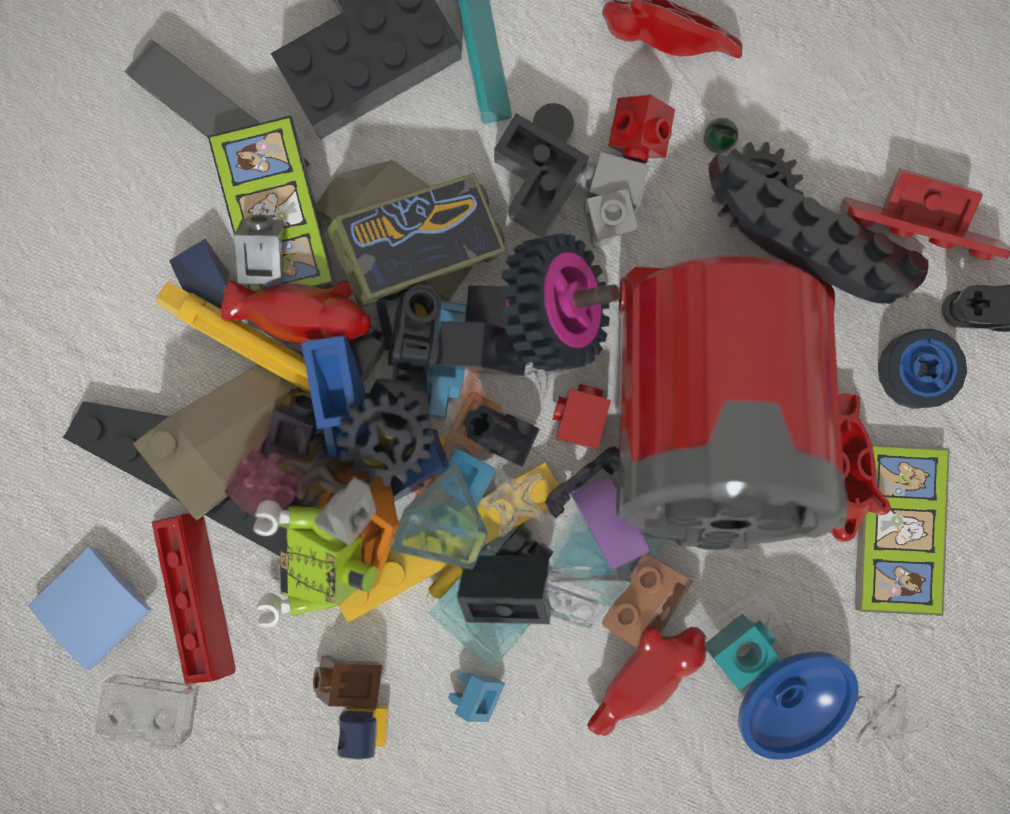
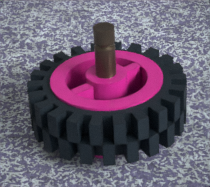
M559 233L522 242L523 244L517 245L513 249L515 254L509 255L506 260L510 269H505L502 272L501 279L509 283V286L500 288V297L507 299L506 306L501 307L502 317L511 316L512 323L505 326L507 334H517L518 337L512 345L516 351L524 350L522 359L526 363L533 362L532 367L537 370L557 371L580 368L595 361L594 355H600L603 349L600 343L606 342L608 335L601 328L609 326L610 317L603 314V309H609V303L617 302L620 298V291L616 284L606 285L605 281L598 282L597 277L603 272L600 265L591 266L595 258L591 250L585 251L586 244L582 240L575 241L576 236L571 234Z

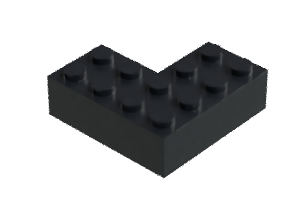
M334 0L341 14L271 53L320 140L461 60L460 42L435 0Z

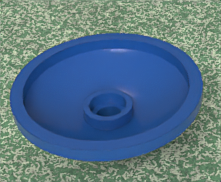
M804 652L779 660L755 679L743 698L738 714V727L742 738L753 752L768 759H791L816 750L831 740L844 727L852 715L858 699L859 687L856 675L843 659L827 652Z

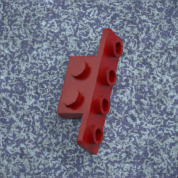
M899 168L883 207L844 197L841 204L845 212L850 215L849 217L862 226L873 227L874 222L890 226L888 229L890 232L902 237L913 238L914 233L927 236L930 243L945 249H953L954 244L969 248L968 253L984 260L992 261L994 256L1008 259L1010 256V248L1003 241L967 231L983 196L982 192L973 188Z

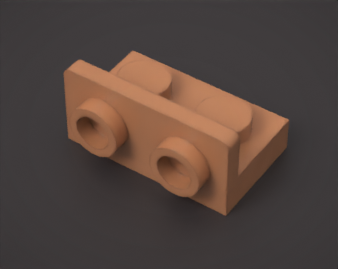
M645 553L641 556L603 619L602 625L635 648H638L642 632L646 627L652 626L661 635L693 581L648 553Z

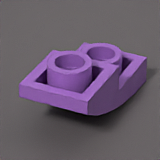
M607 475L570 495L588 531H591L609 569L614 570L650 550L640 530L630 529L620 518H617V489Z

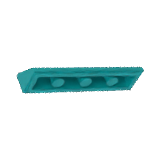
M457 0L481 122L487 124L508 120L512 117L490 2L489 0Z

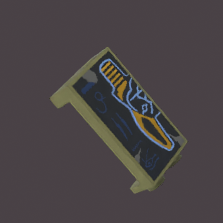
M475 173L340 215L333 219L327 228V232L356 303L361 308L374 304L379 298L482 261H485V263L491 262L506 251L503 230L493 220L488 207L489 197L487 191L482 184L478 183Z

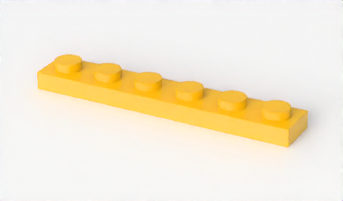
M546 462L482 497L477 507L470 504L391 549L378 585L368 592L358 589L339 605L347 622L353 621L447 567L455 558L460 559L466 552L470 554L548 509L545 504L546 498L559 484Z

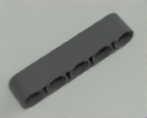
M152 39L147 42L124 71L136 83L206 137L260 123ZM304 158L305 166L307 169L310 163Z

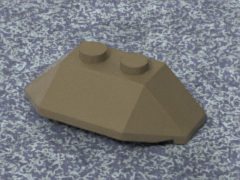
M393 160L337 174L316 203L318 213L333 221L337 216L431 186ZM472 265L423 282L422 284L432 287L441 297L449 302L472 269Z

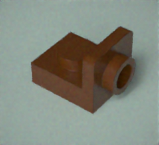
M321 656L320 667H316L313 674V690L317 698L327 706L377 707L382 665L373 661L336 660L331 656Z

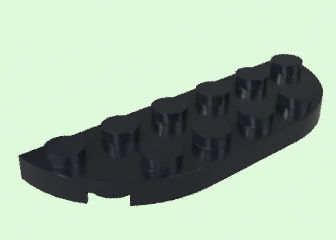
M717 153L709 163V178L719 204H723L726 201L733 216L739 220L736 227L749 240L770 255L799 267L812 276L855 297L874 303L890 304L898 298L908 297L924 282L929 265L928 259L919 252L910 251L891 241L884 234L875 233L857 224L849 216L840 215L822 206L817 200L805 197L785 187L780 181L769 179L759 174L739 160H732Z

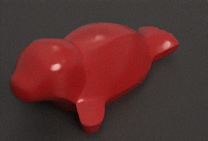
M609 0L602 9V15L606 20L610 33L619 40L625 42L642 41L658 51L674 56H694L719 51L734 58L742 57L743 45L741 40L711 20L669 0H632L629 2Z
M232 280L228 281L224 289V300L221 304V319L225 321L250 319L270 335L284 341L299 344L306 341L346 335L349 342L358 336L366 334L371 326L369 315L355 301L348 299L353 294L348 281L341 282L331 289H321L297 283H284L253 291Z
M843 393L839 394L844 490L847 495L848 510L844 527L833 528L830 533L836 540L848 542L855 537L868 512L886 515L890 512L891 505L877 486L873 446L859 418L860 398L858 395Z
M652 626L646 627L642 632L637 650L614 677L607 688L602 703L588 721V729L595 735L607 736L613 732L618 721L647 714L662 706L676 691L683 677L697 672L704 665L707 651L704 632L700 628L689 627L678 635L665 637L660 636L659 632Z

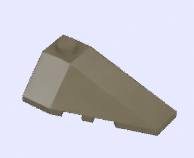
M257 365L172 414L134 442L133 445L190 514L198 520L233 492L240 482L239 478L252 459H256L262 450V444L267 439L275 407L291 389L301 392L303 390L264 367Z

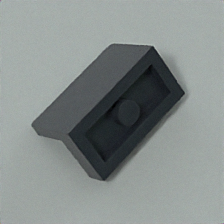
M468 555L465 558L457 594V600L466 622L550 624L552 608L546 591L550 569L549 558L547 556Z

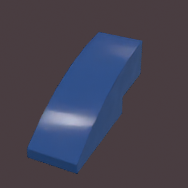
M346 335L301 343L317 429L323 428L328 457L341 458V451L345 448L337 445V434L345 432L339 427L340 418H352L349 413V404L353 402L362 407L364 405V394L366 393ZM367 419L358 428L355 439L359 438L360 433L367 430Z

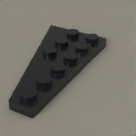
M83 401L63 438L178 500L133 445L134 442L169 416ZM265 440L261 446L262 450L256 459H252L239 478L240 482L233 492L204 515L280 556V523L276 532L271 535H260L254 531L256 519L260 518L255 515L258 506L266 500H272L280 505L282 511H288L289 506L312 507L318 495L306 493L303 499L296 496L299 477L291 472L279 471L277 469L278 460L286 457L266 449ZM317 443L328 457L326 444Z

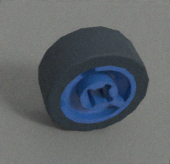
M935 329L910 331L893 339L882 351L878 364L879 381L885 393L899 405L912 409L939 407L953 400L963 388L967 375L966 357L959 343L947 333ZM920 361L924 362L928 367L927 374L923 376H918L917 374L920 371Z

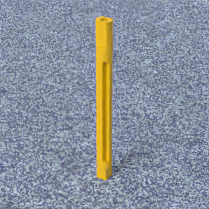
M167 281L157 295V305L177 316V319L311 394L305 360L302 355L240 320L225 321L221 319V309L193 293H188ZM378 426V432L387 437L386 433H383L380 426ZM439 436L440 441L443 444L445 439Z

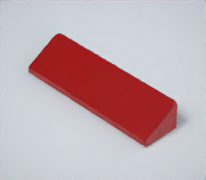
M188 513L151 521L185 685L212 682L234 674L236 668L204 515L198 520Z

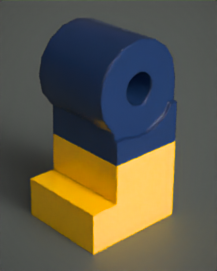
M389 705L345 707L339 717L337 756L346 759H369L375 756L376 746L385 747L387 743Z

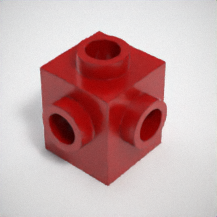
M651 94L618 98L608 146L624 154L623 158L643 164L648 163V159L666 158L669 140L672 135L675 109Z

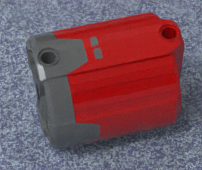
M748 256L702 258L678 263L666 268L635 267L625 277H621L618 303L619 314H621L619 478L616 492L617 518H620L630 529H638L650 535L675 540L681 546L697 547L705 550L748 548L749 544L778 542L805 536L817 538L830 532L833 528H843L847 519L848 503L843 478L834 325L835 292L832 285L794 265L772 259Z

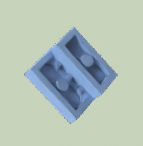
M90 546L28 605L57 642L85 669L92 670L151 611L130 581L119 578L101 552Z

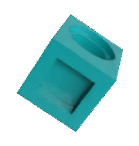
M743 614L705 643L707 652L739 691L781 659L771 647L776 642V639L760 620L753 624ZM752 642V647L746 655L736 656L741 644Z

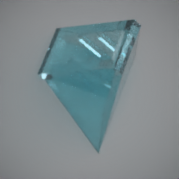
M456 462L403 510L390 545L392 551L474 569L488 532Z

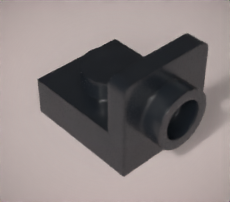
M291 389L275 407L265 444L266 449L286 458L305 457L308 454L307 443L310 440H314L317 431L310 394Z

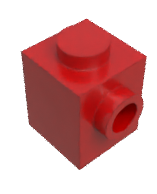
M579 384L577 391L573 389L568 390L566 398L558 396L552 420L559 422L555 439L592 449L599 448L611 403L610 399L602 398L603 390Z

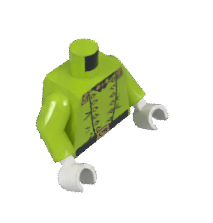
M266 500L262 502L255 514L260 518L256 519L254 531L260 535H271L276 532L280 523L281 594L288 596V599L282 600L279 596L271 593L263 595L256 606V610L270 609L273 612L263 613L258 620V624L262 627H272L277 624L281 613L291 612V616L321 611L341 605L346 598L358 589L365 592L370 591L376 583L378 571L376 567L362 562V538L360 535L350 546L319 528L315 519L323 510V507L289 506L288 511H282L280 505L275 501Z

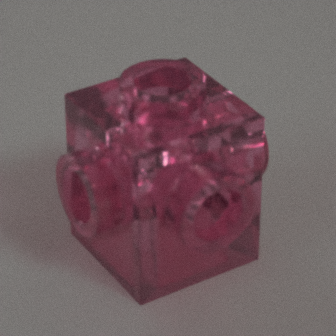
M252 449L245 461L237 468L235 476L224 492L243 511L256 516L258 506L266 500L275 501L280 505L282 511H285L296 496L299 477L291 472L279 471L277 469L278 460L285 458L281 454L272 451L267 456Z

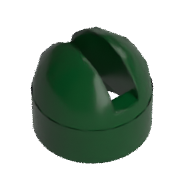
M717 118L711 121L703 135L706 147L714 153L729 151L738 139V128L735 123L729 118ZM713 128L731 132L732 137L723 133L712 132Z

